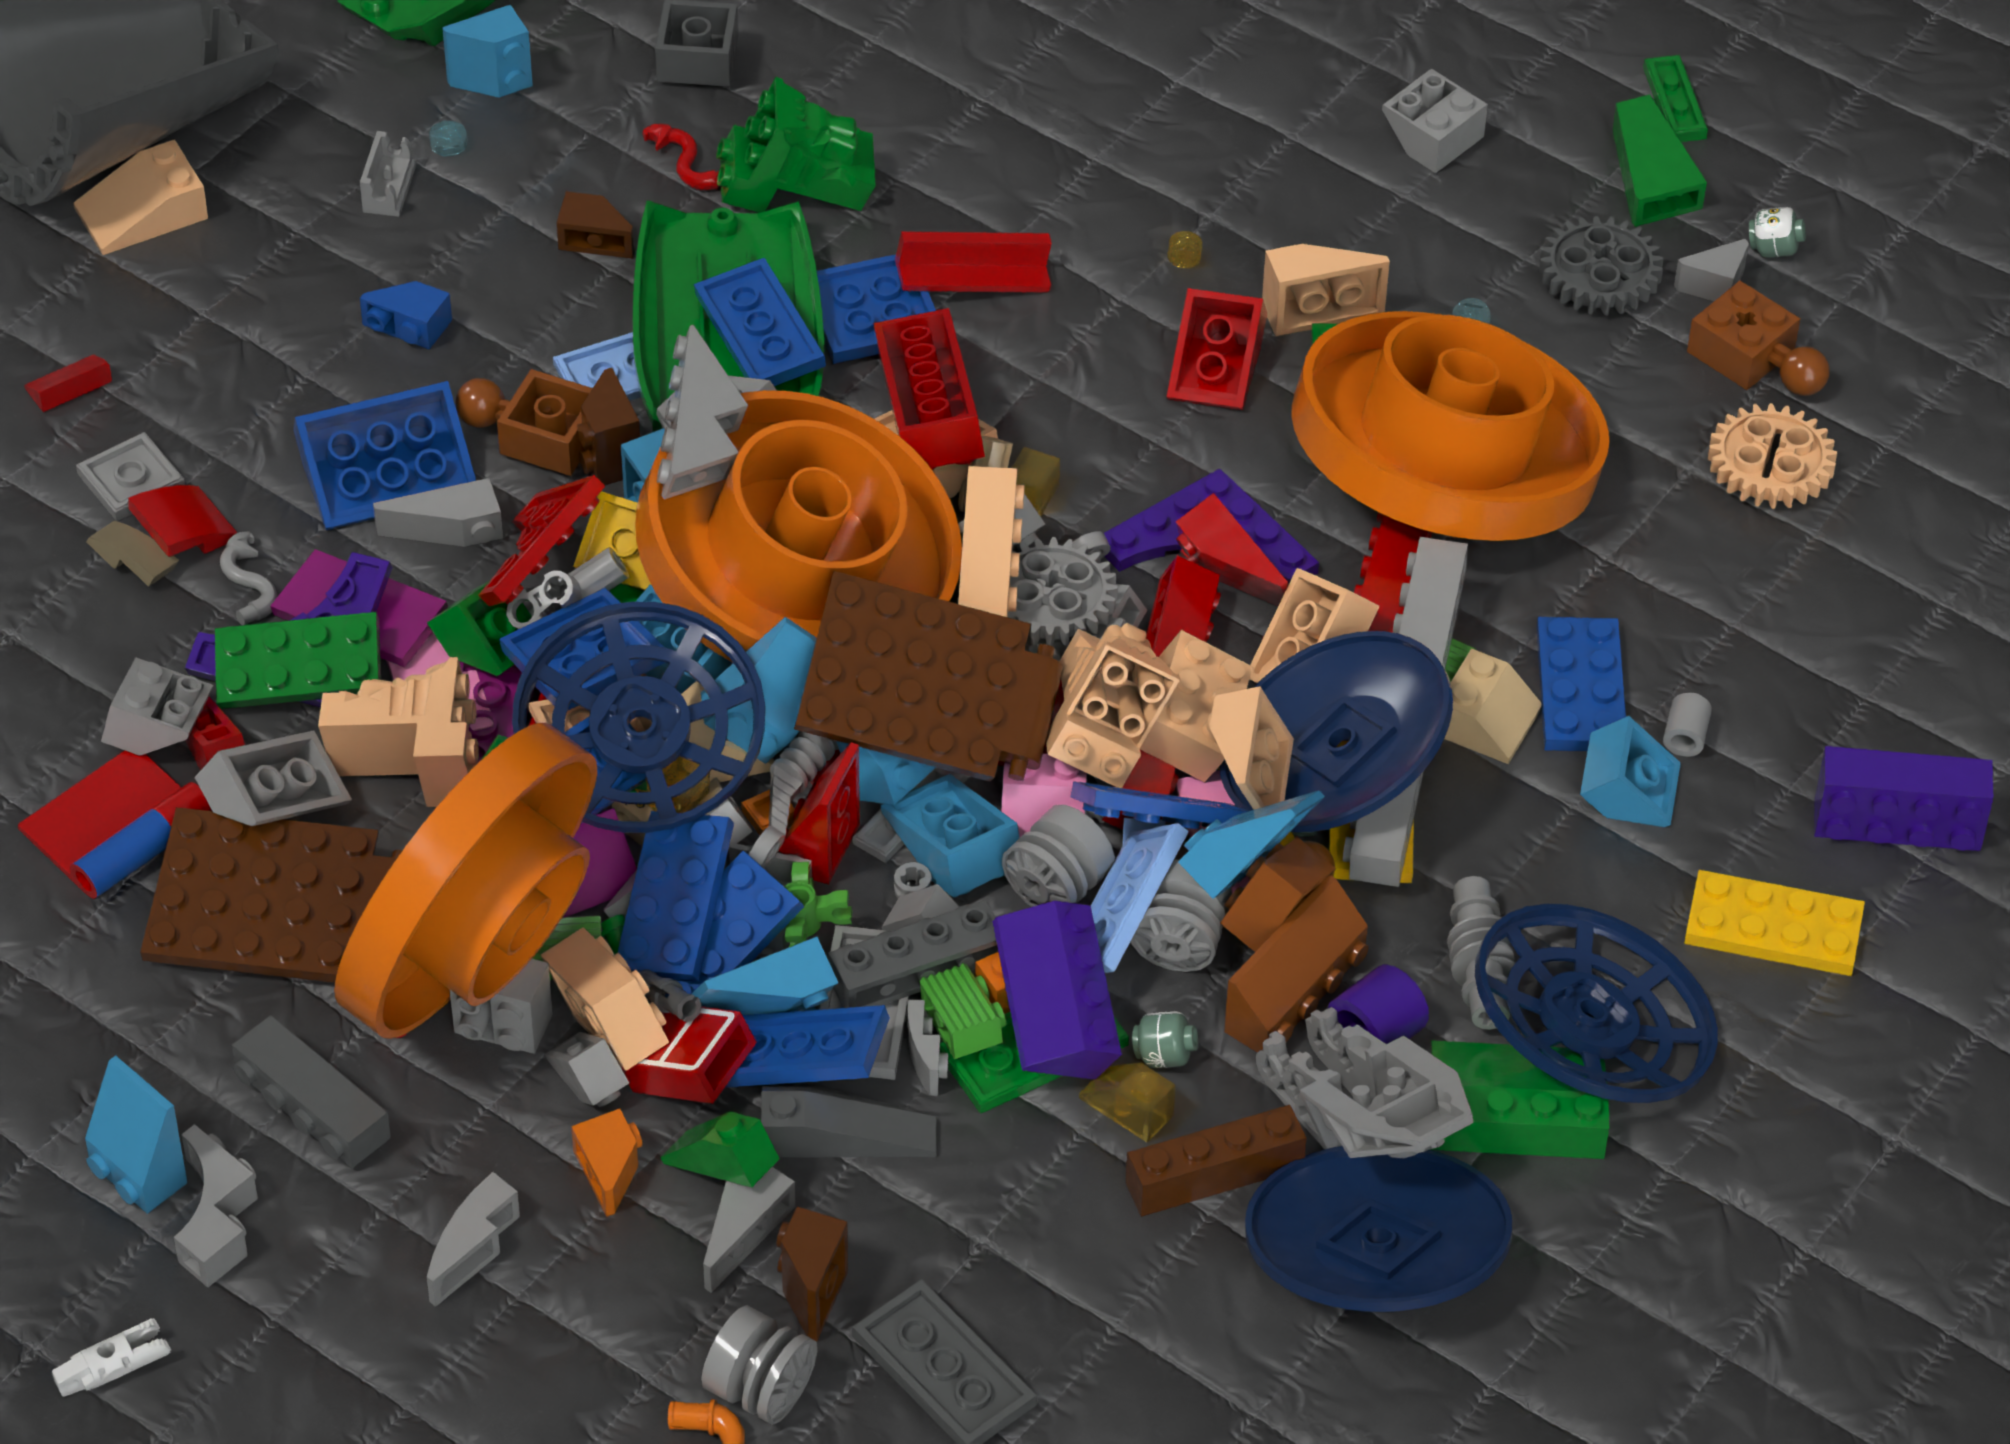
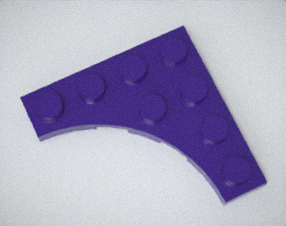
M1220 468L1104 532L1111 549L1104 557L1119 572L1147 560L1165 557V551L1182 549L1176 540L1179 536L1176 521L1214 493L1286 579L1288 585L1297 568L1313 575L1319 572V562Z
M352 552L340 576L325 593L327 597L308 614L303 612L291 620L377 612L393 568L390 561ZM198 632L185 666V670L189 675L216 681L215 635ZM322 699L297 702L321 707Z

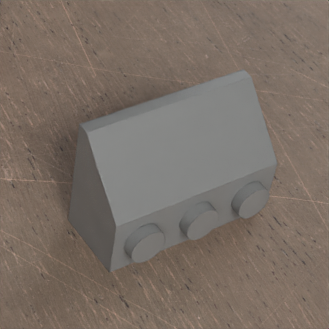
M314 730L218 751L195 776L213 813L250 826L346 805L352 800Z

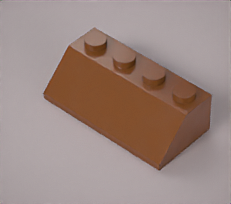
M1329 875L1228 980L1224 1032L1255 1052L1263 1049L1264 1040L1268 1039L1269 1034L1275 1031L1283 1035L1287 1043L1294 1027L1302 1019L1305 1020L1311 1017V1013L1316 1010L1319 1000L1327 992L1333 993L1339 987L1348 969L1351 966H1359L1367 955L1369 948L1366 944L1368 925L1336 878Z

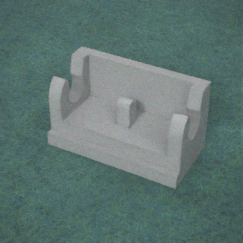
M377 131L360 180L363 213L400 217L416 168V160L412 159L411 144L406 137L402 138L400 145L402 149H394L389 145L390 138L388 133Z

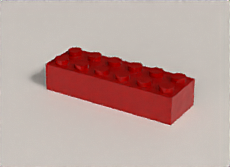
M949 308L873 323L898 436L908 443L932 470L936 467L954 463L965 465L973 462L975 459L984 458L985 453L978 415Z

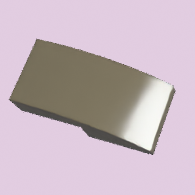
M117 521L111 522L90 536L86 541L114 569L124 563L148 587L173 571L179 562V559L174 555L168 557L155 540L148 535Z

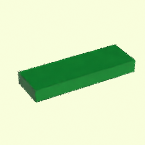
M1680 55L1644 59L1643 70L1656 105L1680 142L1707 139L1708 129Z

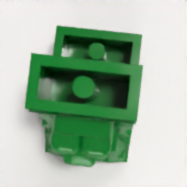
M775 77L768 91H762L755 116L748 117L745 127L733 125L727 138H721L718 144L716 158L721 161V167L717 176V185L721 186L722 203L760 213L767 209L778 188L862 211L876 186L873 133L857 128L854 118L832 115L825 108L805 101L806 97L802 93L785 84L782 78Z

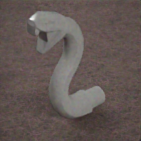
M250 531L239 532L233 535L228 540L226 548L220 556L222 572L229 580L236 584L256 589L261 593L258 599L249 602L248 606L236 611V618L241 625H246L254 620L260 621L272 613L270 606L278 597L274 584L268 578L255 572L243 570L236 564V560L258 557V551L248 545L254 544L255 541Z

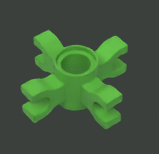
M809 861L792 862V883L784 886L804 906L786 926L785 939L786 942L790 943L789 947L807 941V937L812 936L820 929L822 922L828 921L839 925L852 924L853 911L852 906H848V890H837L828 895L816 896L813 878H809Z

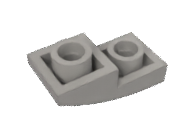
M908 1000V1045L911 1060L925 1090L929 1095L938 1096L939 1078L947 1079L948 1053L940 1052V1035H932L933 1018L925 1017V1000Z

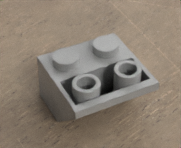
M1431 68L1384 103L1382 111L1407 155L1434 173H1437L1484 137L1488 104Z
M136 657L110 705L101 742L141 756L187 740L212 692L213 685Z
M531 959L505 988L490 1000L478 1006H471L450 990L454 1033L470 1040H483L502 1045L512 1051L521 1050L535 1054L553 1015L549 963Z

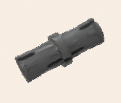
M648 969L639 972L650 992L645 994V997L653 1002L661 1012L672 1013L685 1022L692 1021L699 1015L701 1011L700 999L684 991L679 982L671 978L657 976L656 973H652Z

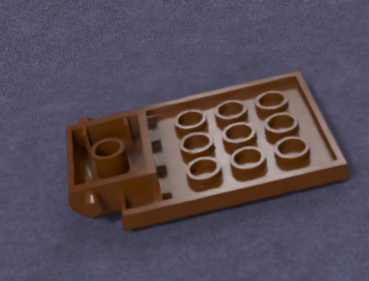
M834 571L794 730L847 744L852 742L862 748L989 782L995 777L998 761L1010 764L1009 778L1023 781L1027 768L1032 770L1040 768L1063 665L1053 659L1055 648L1050 645L1039 644L1037 654L1025 651L1030 623Z
M176 807L140 951L142 961L335 983L343 953L361 915L381 881L403 850H394L392 857L374 855L379 831L374 829L285 819L250 826L213 813V811Z

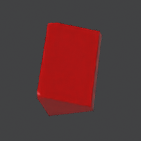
M93 354L29 382L24 387L41 411L45 412L112 382L110 365L105 359Z

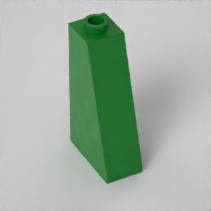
M1651 95L1616 103L1612 130L1631 222L1634 227L1702 210L1707 182Z

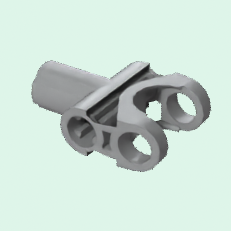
M608 547L568 574L562 571H551L544 575L545 579L542 585L524 588L508 604V620L514 627L521 629L547 616L546 611L554 613L603 588H606L608 591L629 578L628 570L611 547ZM530 601L533 604V608L529 611L532 618L528 622L520 623L516 617V610L521 603Z

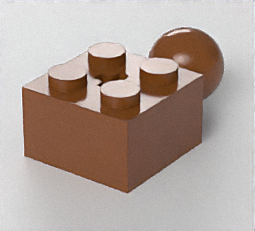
M1741 280L1692 319L1687 352L1745 390L1751 388L1776 366L1780 368V377L1784 386L1790 392L1800 396L1813 395L1822 390L1830 375L1829 363L1819 350L1807 346L1795 348L1801 318Z
M531 369L511 401L505 399L503 391L495 382L485 378H475L467 381L460 387L456 395L455 407L462 421L472 427L485 428L497 422L500 454L571 476L580 463L579 451L584 450L577 431V425L582 423L581 406L593 388Z
M1298 837L1285 846L1278 843L1266 858L1263 856L1259 857L1250 867L1246 876L1251 880L1244 888L1241 886L1237 888L1225 903V907L1229 911L1220 924L1256 952L1329 875L1334 877L1336 868L1332 854L1322 844L1314 841H1302Z

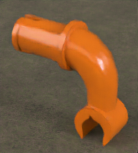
M711 1399L710 1403L670 1401L668 1408L669 1430L708 1431L710 1436L719 1435L722 1444L745 1443V1430L740 1418L729 1408L718 1404L716 1399Z

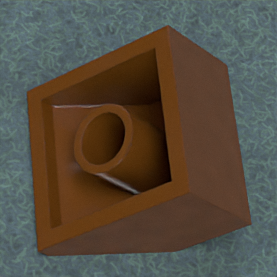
M611 367L603 371L582 404V423L577 425L579 439L584 448L583 451H579L581 467L585 474L591 473L592 476L595 475L604 485L623 480L621 444L640 437L639 419Z
M797 1206L791 1221H784L777 1236L776 1246L781 1248L777 1272L782 1273L783 1293L806 1336L817 1342L848 1274V1222Z

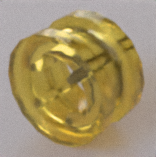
M1180 231L1173 234L1169 239L1168 259L1170 263L1176 267L1186 269L1198 265L1201 261L1203 245L1201 238L1190 231Z

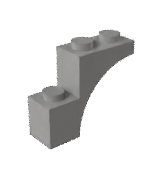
M194 1124L181 1135L186 1161L193 1166L203 1181V1192L194 1215L186 1226L174 1236L178 1263L206 1287H209L248 1256L245 1241L247 1233L243 1224L236 1216L258 1199L255 1185L256 1173L243 1158L237 1160L227 1152L225 1145L216 1135L212 1133L207 1135Z

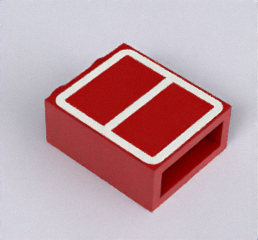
M701 1007L699 1015L694 1020L685 1022L672 1013L661 1012L667 1023L662 1026V1029L669 1043L627 1071L620 1065L629 1081L628 1085L634 1093L713 1104L757 1043L744 1017L739 1011Z

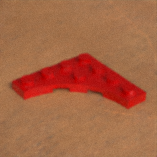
M593 475L536 493L511 521L521 531L516 543L517 549L520 551L519 555L515 553L505 560L478 596L488 606L504 602L506 604L511 603L522 592L524 587L520 583L529 573L531 575L536 574L548 562L549 557L546 555L555 544L560 546L572 535L575 529L571 525L580 515L582 517L587 516L599 504L600 500L597 496L605 488V485Z

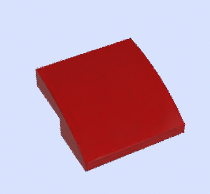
M166 486L128 497L129 510L168 557L198 546L203 554L225 546L228 540L237 533L199 486Z

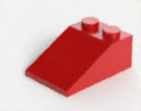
M1187 288L1167 400L1237 410L1244 409L1260 354L1268 314L1263 298Z
M1214 493L1176 521L1179 532L1176 540L1182 548L1180 553L1183 558L1220 574V582L1277 607L1279 606L1288 587V582Z
M852 742L812 785L806 799H799L793 815L794 822L790 829L786 828L784 842L778 851L785 855L793 854L803 859L812 860L813 880L827 885L830 884L860 825L859 745Z

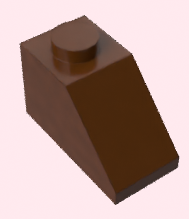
M565 192L557 219L558 250L633 259V226L604 196Z

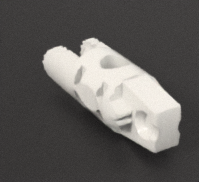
M151 1318L76 1353L70 1357L71 1360L53 1369L52 1376L61 1395L65 1397L84 1389L88 1391L171 1353V1348L165 1339L157 1338L150 1343H145L160 1332L157 1321Z

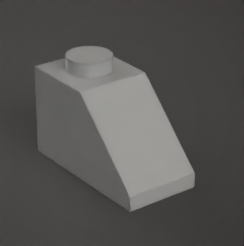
M579 1032L544 1054L548 1062L583 1103L592 1106L597 1104L598 1107L605 1106L621 1095L619 1089L629 1084L604 1038Z

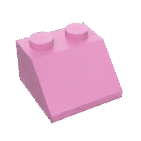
M1043 754L1040 768L1036 770L1027 768L1024 780L1017 781L1008 777L1010 764L1004 762L1001 812L1017 823L1019 838L1024 833L1029 832L1031 827L1054 805H1067L1085 814V810L1082 809L1083 802L1070 797L1073 781L1087 783L1086 772L1048 754Z

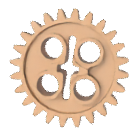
M1773 403L1769 404L1767 411H1762L1757 404H1753L1752 413L1739 408L1737 418L1727 414L1725 424L1717 423L1715 433L1711 434L1708 460L1711 461L1710 472L1718 473L1716 480L1718 484L1728 482L1727 493H1733L1737 490L1741 491L1740 501L1742 502L1751 496L1755 498V506L1757 507L1760 506L1763 500H1768L1772 509L1776 508L1777 501H1783L1788 508H1791L1793 499L1796 498L1804 505L1807 503L1808 494L1818 498L1820 488L1827 489L1830 478L1834 476L1837 451L1833 450L1835 441L1834 439H1826L1827 428L1816 429L1818 421L1816 418L1807 422L1804 421V411H1800L1793 416L1790 414L1789 406H1785L1781 412H1777ZM1776 434H1781L1770 476L1764 478L1765 467L1770 457L1774 437Z

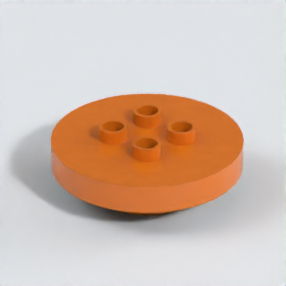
M1394 311L1367 314L1337 324L1318 337L1310 347L1292 402V422L1298 441L1307 456L1330 481L1359 502L1392 519L1419 529L1457 538L1488 541L1518 540L1536 537L1562 528L1576 519L1590 503L1609 449V430L1600 406L1588 389L1568 369L1541 350L1503 329L1479 320L1461 316Z
M776 390L740 393L748 407L739 430L727 434L738 450V455L726 479L664 500L662 497L663 484L657 483V474L661 460L667 458V453L662 452L660 447L641 489L636 508V542L640 560L655 593L662 603L686 608L715 622L737 640L745 652L784 617H787L817 638L834 571L945 601H950L959 579L962 559L960 528L949 496L935 473L908 443L882 423L854 408L824 397ZM704 637L702 638V644L731 661L714 643Z
M536 723L507 738L471 769L421 825L370 899L348 941L338 967L334 988L337 1003L382 1038L392 1039L417 1028L451 1000L450 990L471 1006H478L490 1000L505 988L529 963L554 931L575 898L587 872L590 852L585 846L575 840L574 836L587 811L595 788L597 762L594 756L551 724Z

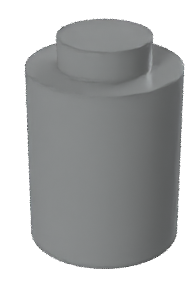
M1683 693L1677 695L1672 700L1663 737V744L1671 753L1691 757L1698 755L1703 750L1712 713V706L1707 699L1697 693Z

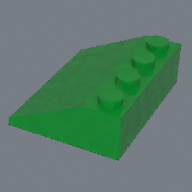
M1431 1040V1054L1458 1072L1472 1112L1473 1123L1444 1138L1445 1142L1443 1145L1430 1150L1591 1159L1605 1158L1609 1134V1099L1577 1090L1553 1078L1533 1065L1510 1044ZM1550 1047L1566 1059L1584 1066L1580 1054L1567 1047ZM1600 1059L1602 1071L1606 1072L1605 1061Z

